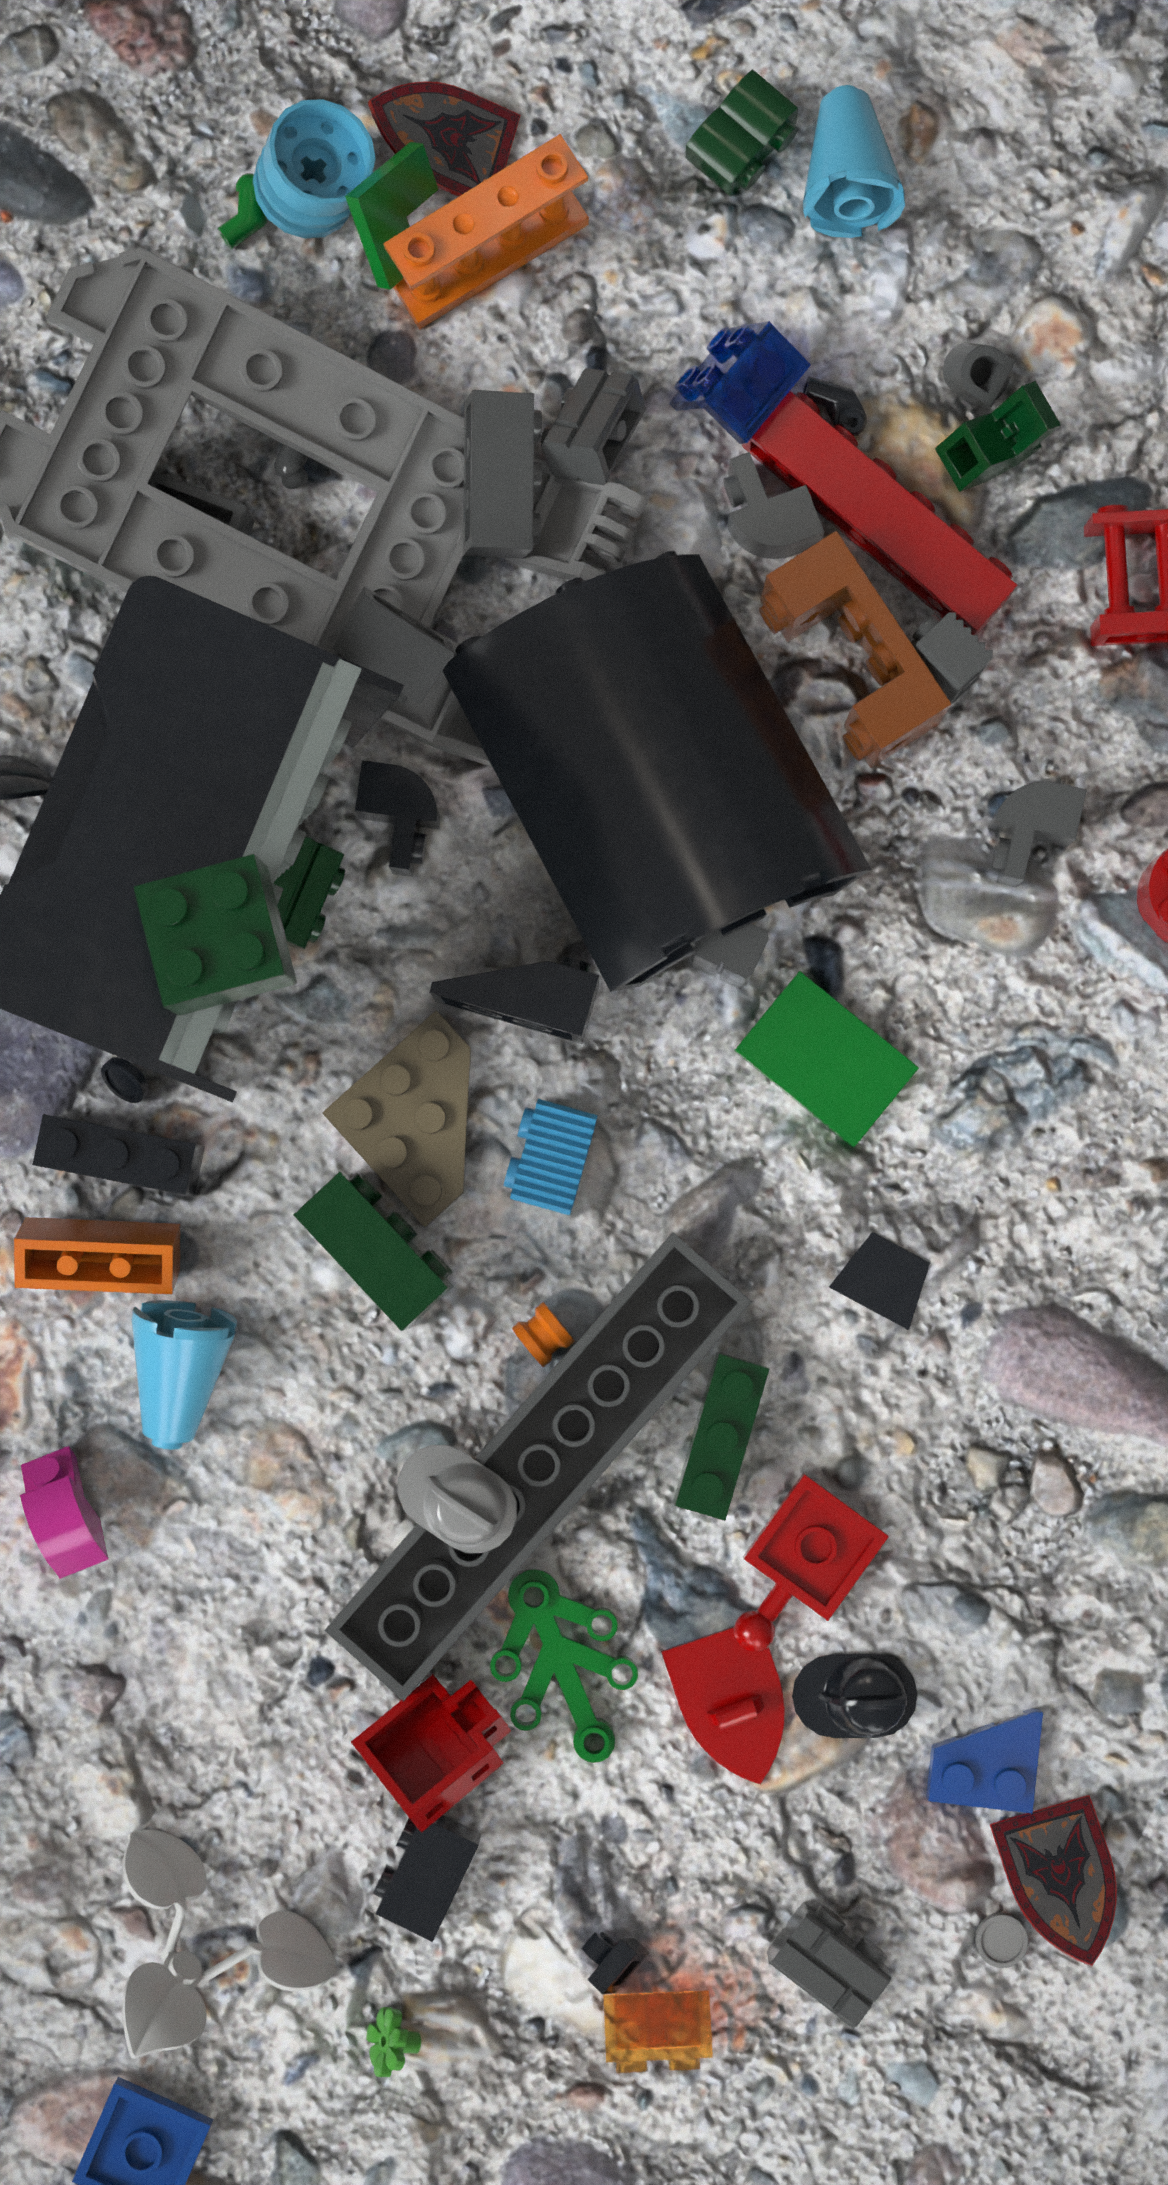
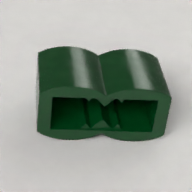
M752 69L736 84L721 105L706 118L686 144L685 158L730 197L741 187L747 191L762 175L765 169L762 161L774 149L778 153L784 151L796 136L799 129L795 125L798 107Z

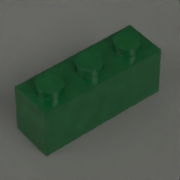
M716 1352L673 1499L675 1506L726 1521L770 1370L768 1367Z

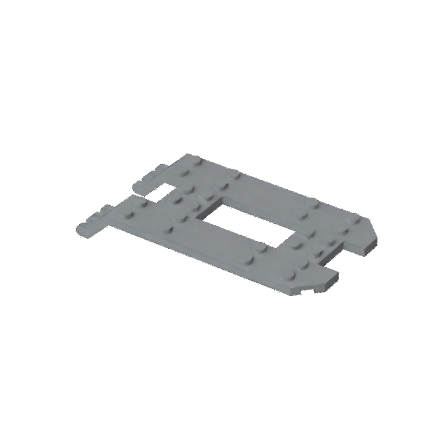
M142 247L119 253L118 257L92 264L88 262L69 268L48 311L46 321L93 344V347L51 434L2 409L0 411V521L6 534L124 593H127L130 585L138 578L156 576L335 655L337 652L331 649V638L364 586L426 627H430L463 556L464 418ZM190 395L377 492L336 580L148 484ZM534 456V461L540 462L542 468L539 493H533V513H539L541 517L540 541L538 545L533 544V550L524 558L504 559L522 568L568 581L578 577L587 581L607 573L600 568L592 567L587 563L579 561L584 549L593 551L612 563L621 562L625 551L620 546L599 535L592 534L593 531L600 532L620 543H630L633 532L629 526L601 515L605 504L614 505L625 514L638 518L643 515L648 500L626 486L607 481L604 485L585 483L580 478L577 481L556 478L551 473L549 464ZM433 630L434 632H436L437 634H439L440 636H442L443 638L447 639L452 643L454 654L450 658L451 660L454 656H456L455 649L460 643ZM441 672L420 705L410 698L405 703L396 700L379 719L436 749L492 767L443 672Z

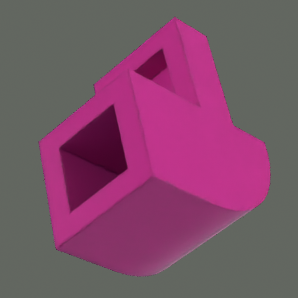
M67 1446L22 1464L21 1470L26 1492L20 1495L23 1510L40 1552L58 1577L61 1579L108 1560L101 1520L84 1496L77 1457L71 1448Z

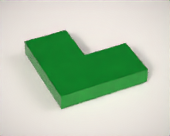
M409 142L345 196L378 288L391 290L403 279L402 274L387 253L383 243L409 228L407 216L439 190L423 143Z

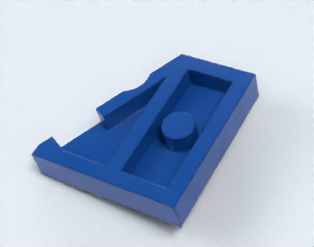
M1031 1708L1023 1711V1715L998 1724L990 1723L974 1729L971 1734L963 1737H952L931 1746L926 1793L928 1801L1033 1814L1043 1712L1040 1709Z

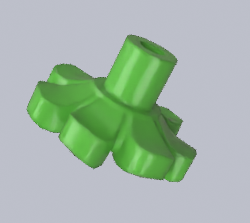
M382 2007L377 2014V2023H369L366 2040L375 2043L370 2048L369 2055L377 2077L388 2078L391 2076L392 2070L400 2071L405 2064L404 2053L417 2054L421 2047L419 2032L402 2029V2013L399 2009L392 2007Z

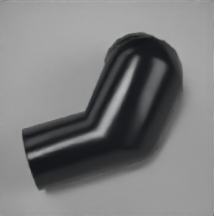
M809 376L807 378L802 393L812 399L817 406L825 408L834 426L840 425L853 436H858L863 432L866 427L867 417L853 390Z

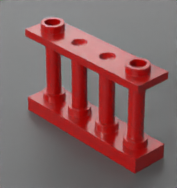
M1108 505L1099 508L1097 513H1093L1085 524L1084 537L1104 536L1109 608L1104 610V614H1099L1090 626L1091 646L1168 642V509L1129 511L1126 505ZM1155 533L1160 605L1155 607L1154 612H1135V607L1130 606L1125 535Z

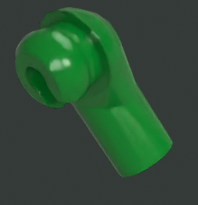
M253 173L242 175L236 183V191L239 192L238 213L217 228L222 239L231 250L264 227L268 222L256 201Z

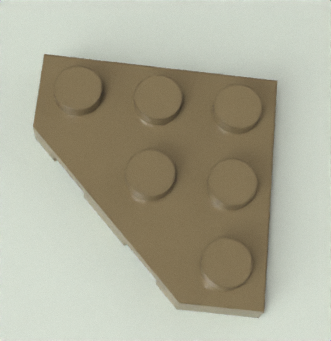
M437 1010L322 1112L424 1227H427L464 1194L471 1048Z

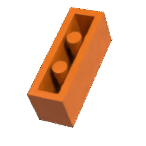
M25 1217L14 1238L15 1288L173 1294L180 1273V1224Z

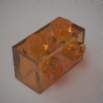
M709 1990L601 1995L603 2060L606 2063L616 2062V2073L647 2072V2061L668 2060L669 2070L701 2069L700 2058H713Z

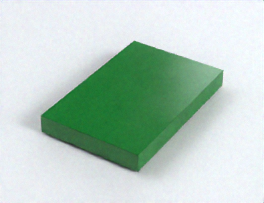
M801 971L795 975L734 1050V1052L852 1148L858 1144L919 1069L912 1061Z

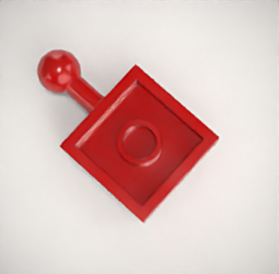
M803 1473L743 1555L745 1561L776 1584L757 1610L747 1611L736 1620L734 1637L738 1645L749 1652H761L767 1649L775 1637L774 1622L793 1596L829 1621L889 1536Z

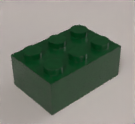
M339 1171L293 1215L401 1331L407 1330L454 1287L447 1279L453 1271L435 1251L428 1249L423 1254L411 1241L418 1233L398 1212L392 1211L387 1215L381 1209L377 1202L383 1196L364 1175L356 1173L352 1177L350 1174Z

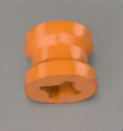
M544 1302L535 1308V1316L527 1322L519 1321L512 1327L516 1336L542 1367H545L552 1361V1353L560 1347L568 1348L575 1342L572 1335Z

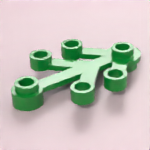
M540 1569L525 1570L513 1579L509 1587L508 1600L515 1616L502 1648L492 1656L490 1662L491 1673L497 1680L502 1682H510L518 1677L522 1667V1660L519 1655L533 1624H535L543 1645L522 1696L511 1707V1721L516 1728L523 1731H529L537 1727L542 1716L540 1705L553 1673H555L577 1726L573 1740L576 1753L587 1762H601L607 1759L614 1750V1730L606 1720L595 1716L575 1665L607 1677L609 1684L618 1690H627L636 1683L638 1678L637 1666L627 1656L613 1657L563 1636L554 1617L557 1616L585 1626L588 1634L593 1639L607 1641L616 1634L618 1628L617 1617L610 1609L604 1607L594 1609L560 1595L558 1584L549 1573ZM528 1588H540L544 1594V1600L538 1605L528 1604L524 1598V1593ZM599 1615L609 1617L612 1621L611 1629L606 1633L596 1632L592 1627V1621L595 1617ZM502 1656H510L514 1659L516 1668L511 1673H501L497 1669L496 1661ZM616 1665H628L632 1670L630 1679L624 1682L617 1681L612 1675V1670ZM527 1704L535 1709L536 1716L532 1721L522 1722L518 1719L516 1710L521 1705ZM591 1733L600 1734L604 1739L603 1747L596 1751L589 1750L584 1744L586 1736Z

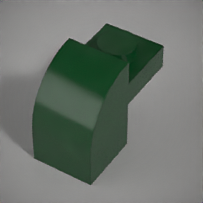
M1033 381L1022 385L993 412L964 422L942 441L935 450L959 492L985 483L1026 460L1042 448L1040 442L1060 427L1061 424L1037 382Z

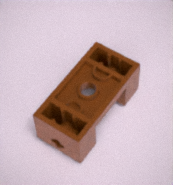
M837 530L766 575L760 599L763 606L759 608V613L773 634L780 631L786 641L790 642L839 610L841 616L838 617V622L842 631L853 644L859 641L870 657L866 659V665L873 678L882 687L854 704L843 726L847 733L842 735V738L848 750L857 761L864 758L869 767L872 768L939 725L950 708L951 702Z

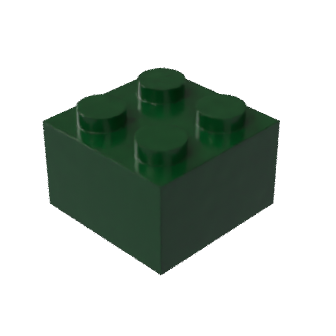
M255 854L133 887L162 1004L169 1011L181 1016L297 984L268 866Z

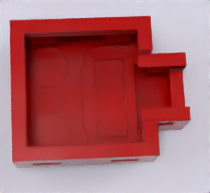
M432 1674L416 1687L404 1701L398 1702L352 1740L351 1743L422 1833L504 1764L493 1746L509 1734L511 1730L499 1712L493 1708L472 1680H469L450 1696L443 1685Z

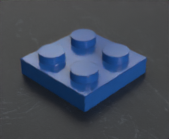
M118 2077L72 2182L78 2185H186L214 2119Z

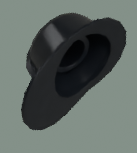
M877 1653L831 1654L817 1657L802 1668L794 1682L792 1699L795 1712L803 1724L820 1736L831 1738H879L896 1733L908 1723L915 1711L918 1693L914 1677L903 1663L892 1656Z

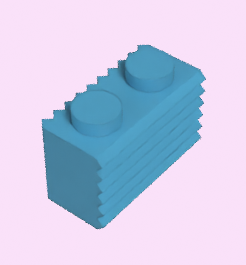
M541 1099L537 1100L535 1109L525 1107L517 1137L526 1139L521 1159L511 1157L503 1185L512 1189L510 1199L570 1216L598 1115Z

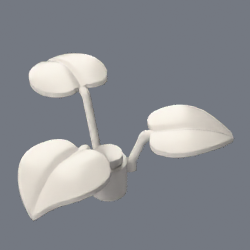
M140 1829L134 1830L127 1836V1847L123 1857L122 1870L126 1885L131 1894L139 1902L150 1908L164 1910L175 1905L176 1909L166 1947L160 1954L163 1960L162 1964L149 1962L140 1965L130 1975L124 1988L122 2005L123 2027L129 2054L132 2059L155 2052L180 2049L193 2043L202 2034L207 2021L205 2003L196 1988L205 1987L209 1980L251 1955H259L258 1970L261 1977L272 1986L282 1990L303 1991L316 1988L326 1983L336 1972L335 1958L320 1932L306 1918L290 1911H276L265 1916L258 1924L256 1930L259 1943H251L208 1970L201 1971V1963L194 1954L187 1951L177 1952L175 1949L187 1912L185 1900L199 1898L206 1889V1873L201 1859L188 1844L162 1831Z

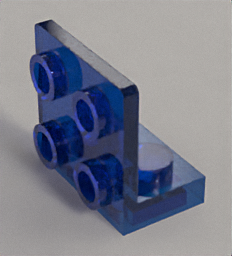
M770 321L749 325L745 323L731 329L725 327L708 343L706 350L709 352V355L700 366H692L676 382L674 388L678 392L669 404L676 411L704 408L739 444L748 443L811 364Z

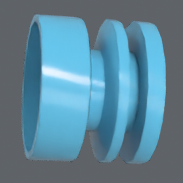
M324 99L302 100L282 112L271 128L266 145L263 147L261 155L257 160L253 176L256 201L269 221L283 232L304 239L326 237L342 228L351 216L345 196L373 173L376 160L372 138L362 121L344 106Z

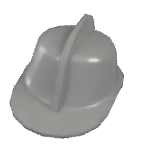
M429 1445L415 1451L403 1464L398 1477V1497L402 1507L418 1525L449 1546L466 1553H485L499 1547L510 1536L517 1520V1502L510 1486L499 1475L463 1451L449 1445Z

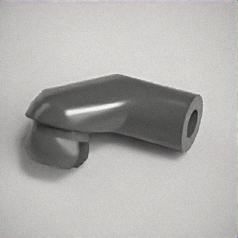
M285 444L282 445L274 463L276 476H281L283 486L288 489H295L304 485L308 480V474L304 469L308 456Z

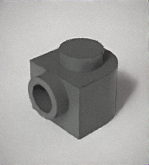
M962 343L955 346L946 356L943 365V377L947 386L962 398L975 405L991 407L994 401L1005 392L1010 380L1009 373L1016 361L993 346Z

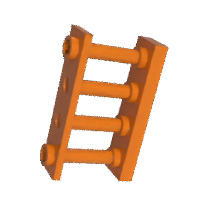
M561 134L383 243L387 253L403 276V279L393 289L419 330L589 225L588 215L572 192L577 187L586 183L588 176Z

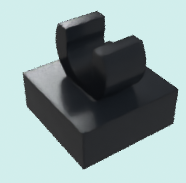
M594 1932L581 1948L590 1959L599 1965L587 1980L602 1995L616 1993L650 1953L635 1938H621L616 1944L604 1932H601L600 1935Z

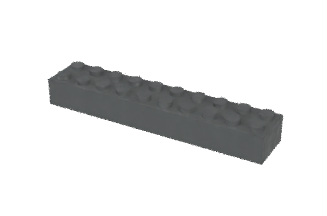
M672 1232L474 1458L499 1475L513 1492L517 1502V1520L510 1536L499 1547L485 1553H466L449 1546L416 1524L324 1631L404 1701L752 1301Z

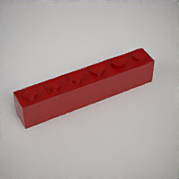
M784 386L744 431L742 447L747 452H750L755 459L790 489L793 490L806 485L818 513L941 618L949 612L956 613V620H963V627L971 628V635H977L1005 604L1017 587V584L1011 580L1013 575L1009 568L995 557H989L988 559L973 547V539L960 526L953 523L948 526L934 514L936 511L934 505L918 491L909 493L895 481L897 475L888 464L879 458L871 460L857 448L859 444L856 438L847 429L840 425H835L833 428L819 416L820 410L812 399L801 392H797L795 395Z

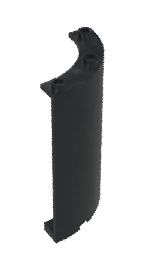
M668 551L655 559L628 565L584 581L581 577L571 579L562 584L556 590L555 595L512 617L484 636H474L460 643L455 649L456 656L448 661L442 671L610 992L642 986L669 967L695 953L690 944L693 941L697 942L718 930L725 937L757 922L767 915L765 907L785 899L788 907L791 908L816 899L834 896L871 870L868 861L699 554L677 555L676 551Z

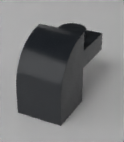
M362 760L355 812L359 819L395 824L389 868L392 874L413 877L414 865H423L426 853L427 834L419 833L420 827L440 830V815L434 796L426 782L413 771L399 765Z

